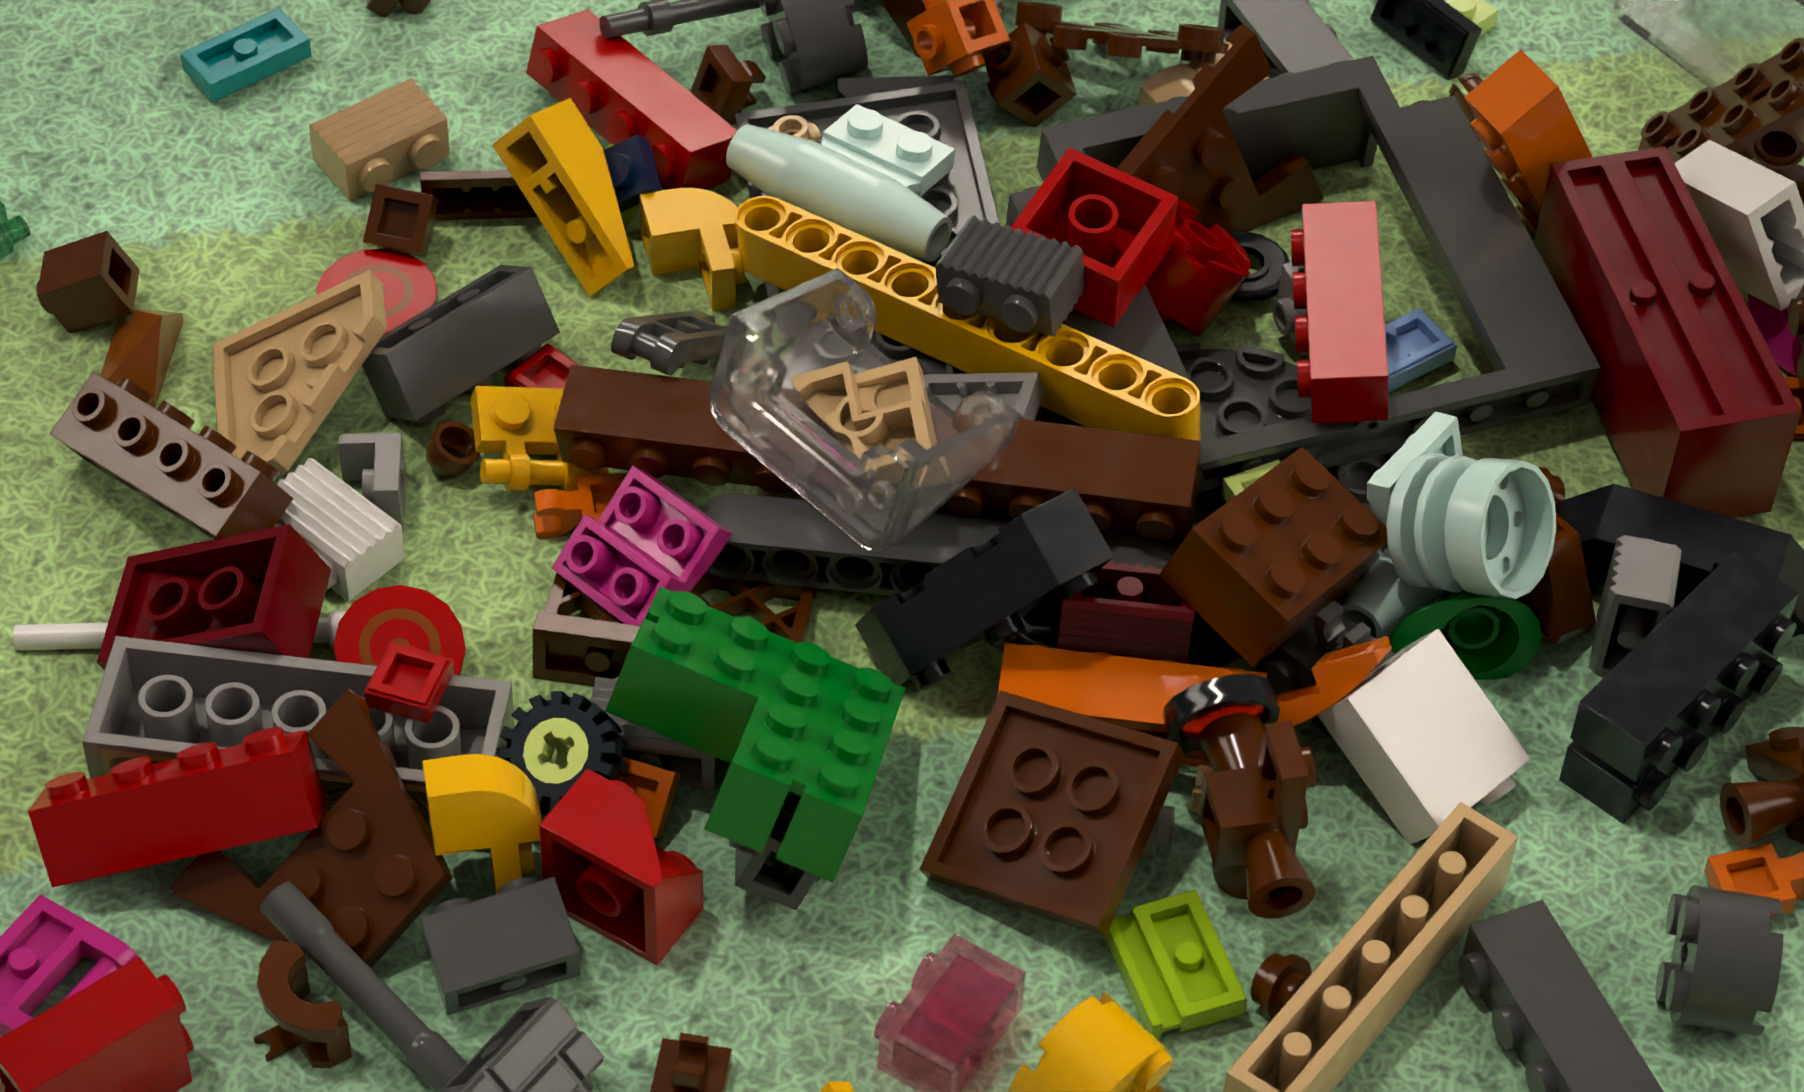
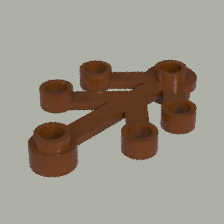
M1018 1L1015 25L1020 26L1025 22L1043 35L1047 33L1053 34L1052 46L1057 48L1087 50L1088 39H1093L1092 43L1107 45L1106 54L1141 58L1143 46L1146 47L1145 50L1167 54H1179L1181 49L1180 60L1215 64L1216 54H1226L1229 44L1223 43L1225 33L1223 28L1196 24H1179L1178 33L1164 30H1148V32L1114 23L1095 22L1094 25L1061 21L1062 6Z

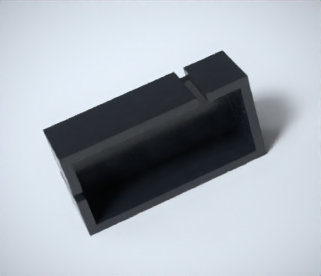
M1733 551L1580 700L1570 736L1573 741L1567 747L1559 781L1622 824L1640 807L1647 811L1654 808L1667 791L1671 782V775L1678 768L1685 772L1690 771L1703 756L1709 743L1708 738L1716 730L1723 734L1730 731L1741 717L1746 707V700L1754 692L1759 696L1765 695L1775 684L1783 669V664L1777 661L1779 653L1787 645L1796 629V623L1790 619L1799 593Z

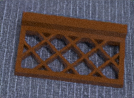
M706 572L689 593L701 598L707 606L731 616L747 610L768 631L799 643L805 642L816 597V588L724 579ZM556 573L544 612H538L533 626V677L594 686L596 677L616 679L620 675L631 644L640 626L624 624ZM716 589L728 591L733 597L711 606L700 594ZM773 598L799 601L798 605L776 615L764 604V602ZM583 609L592 619L567 615Z

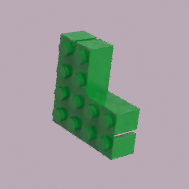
M660 586L631 644L605 712L731 763L704 830L762 853L788 791L801 796L775 859L834 882L863 816L906 688L893 683L887 675L878 670L854 667L830 657L827 651L815 644L808 642L796 643L768 631L762 623L755 619L743 616L733 617L707 606L701 598L685 591L673 592Z

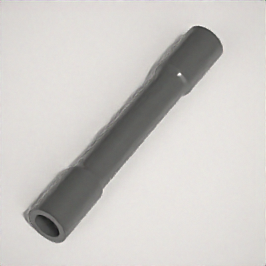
M292 882L282 883L265 898L260 906L262 914L291 943L298 944L304 954L309 956L404 1053L408 1064L435 1092H439L462 1069L467 1061L439 1033L432 1031L337 935L331 922Z

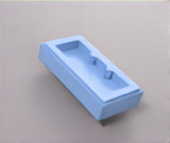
M1420 308L1385 324L1388 393L1455 359L1457 344Z

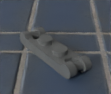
M698 310L623 319L615 330L611 351L629 360L635 359L636 356L650 361L651 369L671 376L678 368H684L686 362L706 365L708 359L720 357L732 363L737 355L751 349L753 333L736 325L721 326L716 324L715 317Z

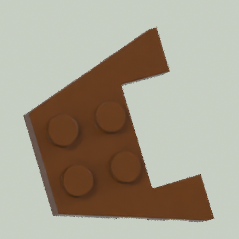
M1244 24L1235 29L1229 36L1227 41L1233 46L1214 68L1206 63L1192 79L1195 90L1173 114L1167 109L1117 167L1120 171L1178 196V199L1199 210L1193 220L1202 224L1210 230L1216 222L1228 233L1248 231L1302 210V204H1315L1324 199L1309 162L1297 152L1290 155L1253 182L1223 113V108L1272 74V71L1256 33Z
M347 689L307 734L354 781L349 790L323 817L318 827L305 837L262 886L223 849L198 855L170 886V889L176 895L272 941L280 940L291 943L260 911V906L265 898L276 887L290 881L331 922L337 935L372 969L450 882L453 875L443 855L435 856L432 833L416 801L410 799L395 769L397 763L387 743L381 741L369 717L371 711L365 699L357 692Z

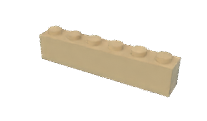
M1460 802L1228 1070L1224 1092H1332L1469 929V925L1476 921L1506 885L1518 836Z

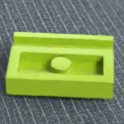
M1196 889L1132 907L1130 914L1113 919L1110 929L1104 938L1145 1029L1157 1040L1161 1039V1033L1179 1028L1181 1033L1245 1014L1247 997Z

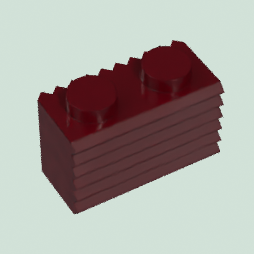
M1111 560L1096 572L1100 580L1098 585L1067 602L1062 596L1057 649L1088 653L1106 652L1114 656L1149 660L1168 659L1187 664L1195 610L1159 576L1165 566L1157 569L1151 564L1144 568L1140 563L1131 566L1125 561L1118 565L1114 560Z

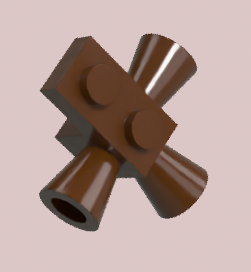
M1232 713L1221 716L1207 724L1198 737L1199 746L1215 771L1204 773L1198 812L1213 862L1214 879L1225 893L1238 899L1248 900L1249 911L1257 917L1275 919L1292 915L1309 905L1316 894L1314 884L1295 854L1299 829H1305L1308 825L1306 791L1307 788H1314L1316 783L1315 763L1312 752L1308 746L1300 747L1292 721L1263 725L1259 717L1249 713Z
M1784 727L1771 731L1769 733V740L1745 746L1750 772L1769 781L1725 783L1721 788L1720 810L1722 819L1730 838L1740 848H1747L1784 828L1789 838L1804 845V727Z

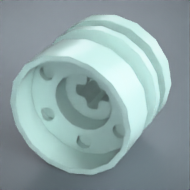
M1427 453L1414 458L1399 475L1390 497L1386 528L1388 551L1395 571L1407 585L1421 589H1441L1456 593L1464 590L1477 595L1517 599L1530 593L1544 576L1554 547L1557 528L1555 500L1548 479L1537 465L1522 460L1484 458L1478 461L1466 456L1455 455L1449 457L1435 453Z

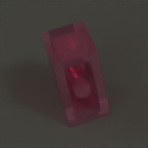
M954 933L938 955L930 952L922 960L914 974L912 989L901 1004L897 1001H892L881 1014L874 1031V1037L879 1040L877 1069L919 1092H961L1022 1010L1026 972Z

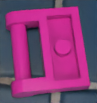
M40 894L0 937V1035L3 1036L33 1019L30 1015L84 956L97 963L63 1000L139 956L129 945Z

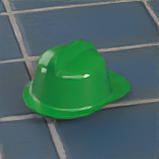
M1462 590L1458 593L1446 591L1436 603L1424 606L1405 618L1393 633L1390 644L1392 647L1391 651L1396 654L1406 645L1439 629L1475 680H1498L1507 678L1528 665L1537 654L1542 635L1540 622L1529 606L1516 599L1483 596Z

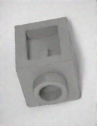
M370 432L340 435L338 439V452L343 481L345 483H362V496L400 523L402 530H404L407 470L402 433Z

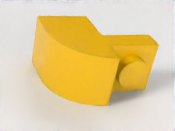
M675 188L639 194L640 234L652 276L700 269L712 311L736 308V284L745 282V271L740 261L734 220L735 211L738 207L718 193L699 188Z
M465 754L422 760L435 856L489 848L496 894H498V890L503 885L522 878V874L535 872L531 842L540 841L539 824L542 822V816L536 790L530 779L521 769L504 759L484 754Z

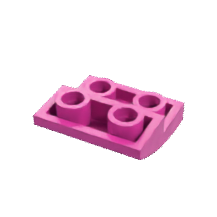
M632 465L601 517L596 519L584 514L551 569L624 624L641 626L659 587L661 586L673 592H690L720 554L732 533L651 474Z

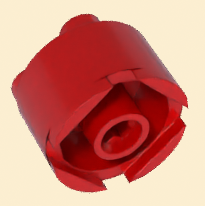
M1178 199L1174 243L1145 284L1164 325L1170 318L1180 323L1188 331L1201 335L1245 282L1246 277L1250 274L1248 270L1252 264L1244 249L1226 230L1216 222L1209 230L1202 224L1194 221L1193 219L1199 210Z

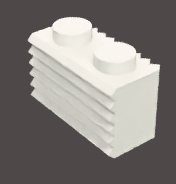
M308 458L304 466L298 465L295 472H289L285 480L279 479L277 485L294 499L274 527L290 524L331 568L326 591L332 588L334 593L341 595L348 602L405 558L402 525L316 460Z

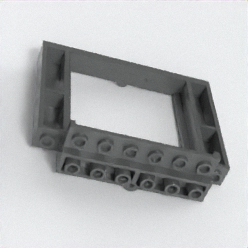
M1373 56L1351 61H1338L1329 66L1296 73L1288 72L1274 78L1264 79L1223 108V113L1253 182L1295 152L1309 162L1312 170L1358 160L1362 168L1372 166L1378 145L1495 371L1388 397V420L1312 423L1311 415L1217 438L1200 402L1201 477L1197 500L1221 494L1223 478L1278 459L1282 462L1301 447L1326 468L1396 452L1404 445L1408 437L1414 434L1435 411L1456 416L1461 436L1588 405L1601 367L1498 175L1486 158L1485 151L1478 138L1469 127V121L1455 95L1432 101L1421 100L1409 106L1400 107ZM1177 96L1164 102L1131 109H1118L1109 114L1076 121H1063L1054 126L1042 128L1037 169L1043 182L1069 147L1117 169L1167 109L1174 114L1189 96ZM1040 186L1030 187L1021 192L1009 194L1006 225L1010 227L1013 225ZM1146 284L1115 328L1075 309L1068 313L1067 320H1063L1062 324L1190 380Z

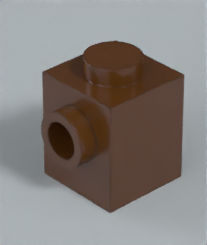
M104 231L45 251L40 279L37 282V297L46 312L53 314L69 333H76L133 314L140 269L110 233Z

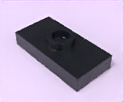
M1377 0L1370 18L1449 80L1463 75L1482 28L1444 0Z

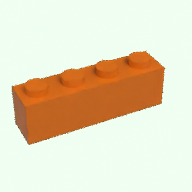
M1519 50L1464 96L1475 117L1469 123V127L1488 149L1484 154L1491 165L1502 176L1500 181L1507 194L1517 203L1515 209L1521 220L1536 234L1551 164L1592 158L1593 156L1559 87L1522 50Z
M1004 643L998 694L1001 690L1165 739L1168 737V725L1163 720V709L1173 696L1190 686L1213 678L1238 674H1253L1266 678L1267 673L1245 671L1236 667L1218 668L1184 664L1168 659L1149 660L1114 656L1106 652L1088 653L1054 649L1038 644L1019 645ZM1237 703L1218 707L1201 713L1188 722L1212 721L1224 715L1239 713L1254 703ZM1193 750L1183 758L1181 765L1193 767L1203 764L1212 768L1202 750Z

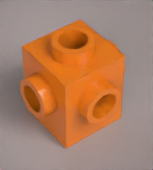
M925 0L923 3L926 11L906 22L913 38L914 47L921 57L928 76L951 69L954 78L971 73L986 65L983 55L1010 41L994 0Z

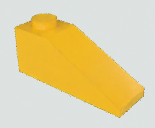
M571 98L529 115L492 144L589 297L601 291L635 266L604 150Z

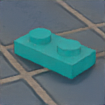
M280 7L180 53L183 71L212 102L312 56L310 39Z

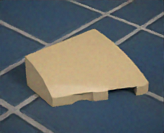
M917 357L854 374L849 362L845 361L792 376L793 387L801 399L807 403L873 477L900 482L924 481L944 477L923 371Z

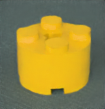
M1102 993L1100 1001L1094 995L1082 1001L1046 1034L1038 1044L1044 1051V1054L1039 1061L1037 1069L1033 1072L1023 1063L1010 1085L1009 1092H1164L1157 1083L1168 1073L1175 1059L1169 1055V1050L1115 1000L1107 993Z

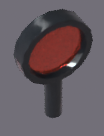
M1238 674L1213 678L1190 686L1173 696L1164 706L1163 720L1168 735L1165 739L1178 743L1185 752L1184 757H1186L1193 750H1202L1198 743L1200 732L1207 724L1221 716L1232 713H1249L1259 717L1263 725L1275 723L1279 718L1280 707L1274 685L1265 677L1253 674Z

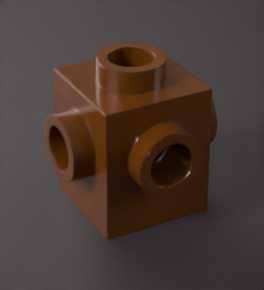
M1023 22L1008 35L1010 41L983 55L990 79L987 87L997 104L1030 126L1037 127L1077 95L1067 65L1070 59L1067 49L1053 47V34L1047 33L1043 35Z

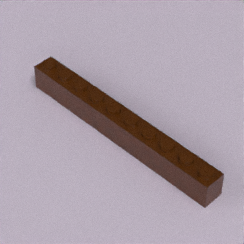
M571 364L554 425L562 462L572 463L586 470H598L603 467L630 470L633 465L648 472L655 478L670 475L694 478L704 484L713 486L734 483L758 486L771 493L798 491L821 494L834 501H849L854 498L884 502L898 509H911L918 506L948 510L952 514L962 517H974L982 514L1015 519L1019 515L1076 488L1100 533L1107 530L1135 533L1154 541H1166L1171 538L1184 540L1192 529L1201 477V441L930 408L944 477L914 482L884 480L873 477L807 403L801 399L797 392Z

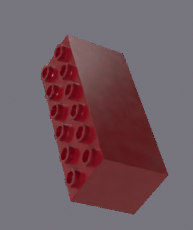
M1666 146L1552 163L1534 244L1601 367L1591 399L1633 489L1732 518L1771 512L1801 410Z

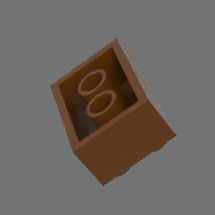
M1301 447L1193 527L1159 576L1254 667L1313 620L1319 611L1333 600H1338L1355 586L1387 548V528L1370 509L1365 507L1329 473L1325 466Z

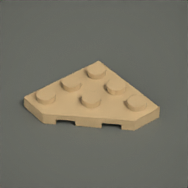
M370 270L212 344L217 432L237 446L232 455L241 459L248 450L279 471L277 476L289 471L387 330L383 283Z

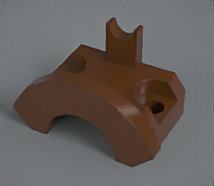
M275 940L260 961L257 987L266 1013L278 1025L253 1037L254 1043H264L270 1047L269 1052L265 1055L267 1062L298 1046L313 1068H332L351 1058L348 1024L343 1018L342 1008L336 1000L326 1003H310L302 1000L310 993L308 973L305 966V954L298 944Z

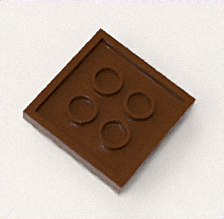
M1000 690L921 864L920 871L932 881L1106 937L1183 761L1185 752L1176 742Z

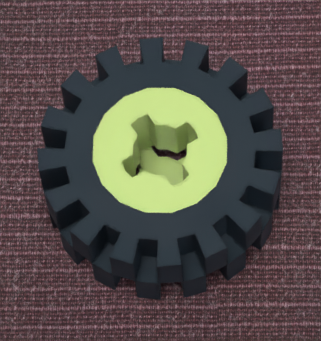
M551 691V700H545L541 695L529 699L533 708L526 713L518 707L511 714L518 723L513 730L504 726L500 737L507 742L506 748H497V757L514 764L530 779L538 796L541 816L543 814L548 815L587 768L608 780H616L618 774L627 776L629 764L622 759V754L629 753L627 742L619 735L622 732L621 728L597 704L590 702L585 696L573 693V696L569 697L563 691ZM555 747L558 753L555 757V762L550 763L549 761L552 760Z

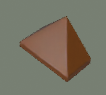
M134 308L133 314L119 318L100 376L115 385L122 376L126 377L154 397L149 405L156 408L184 321L183 313Z

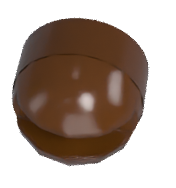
M447 421L440 424L429 438L426 446V460L431 468L442 476L455 477L463 474L470 469L480 453H476L474 431L467 425L456 421Z

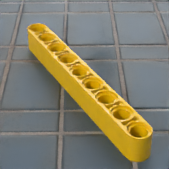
M757 196L740 204L735 211L734 220L741 265L746 272L754 277L966 373L1039 372L1045 390L1040 406L1085 427L1201 441L1200 391L1193 382L1185 377L1062 324L1061 329H1057L1056 336L1053 337L1033 330L1018 332L1008 327L1003 321L976 313L971 315L958 314L946 304L939 303L935 267L781 199L771 196Z

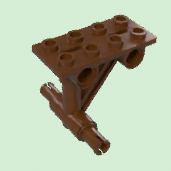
M1800 37L1792 40L1780 53L1760 64L1750 63L1746 65L1732 79L1713 89L1706 87L1700 90L1688 103L1669 113L1662 111L1654 115L1641 130L1642 138L1638 150L1666 146L1675 163L1706 141L1711 140L1796 182L1804 205V166L1798 165L1804 157V38Z

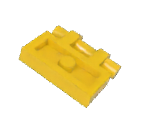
M475 386L470 400L476 453H501V459H482L480 479L483 484H504L507 491H527L529 485L559 486L561 491L576 490V476L609 474V468L603 467L598 470H586L572 463L562 462L554 425L564 389ZM528 454L555 455L556 461L530 460Z

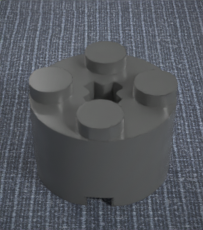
M758 0L763 15L765 17L769 16L770 20L769 23L761 25L763 41L771 58L778 55L782 56L783 61L779 62V71L787 94L791 95L827 84L838 78L850 77L857 72L867 69V49L861 23L854 24L849 7L855 5L854 0Z
M1697 885L1691 886L1687 895L1672 894L1667 912L1666 932L1669 935H1675L1672 961H1662L1658 970L1656 1002L1666 1004V1010L1670 1011V1016L1674 1023L1760 1036L1765 1026L1754 1018L1757 1011L1771 1013L1782 962L1783 934L1770 932V914L1783 916L1782 904L1778 898Z

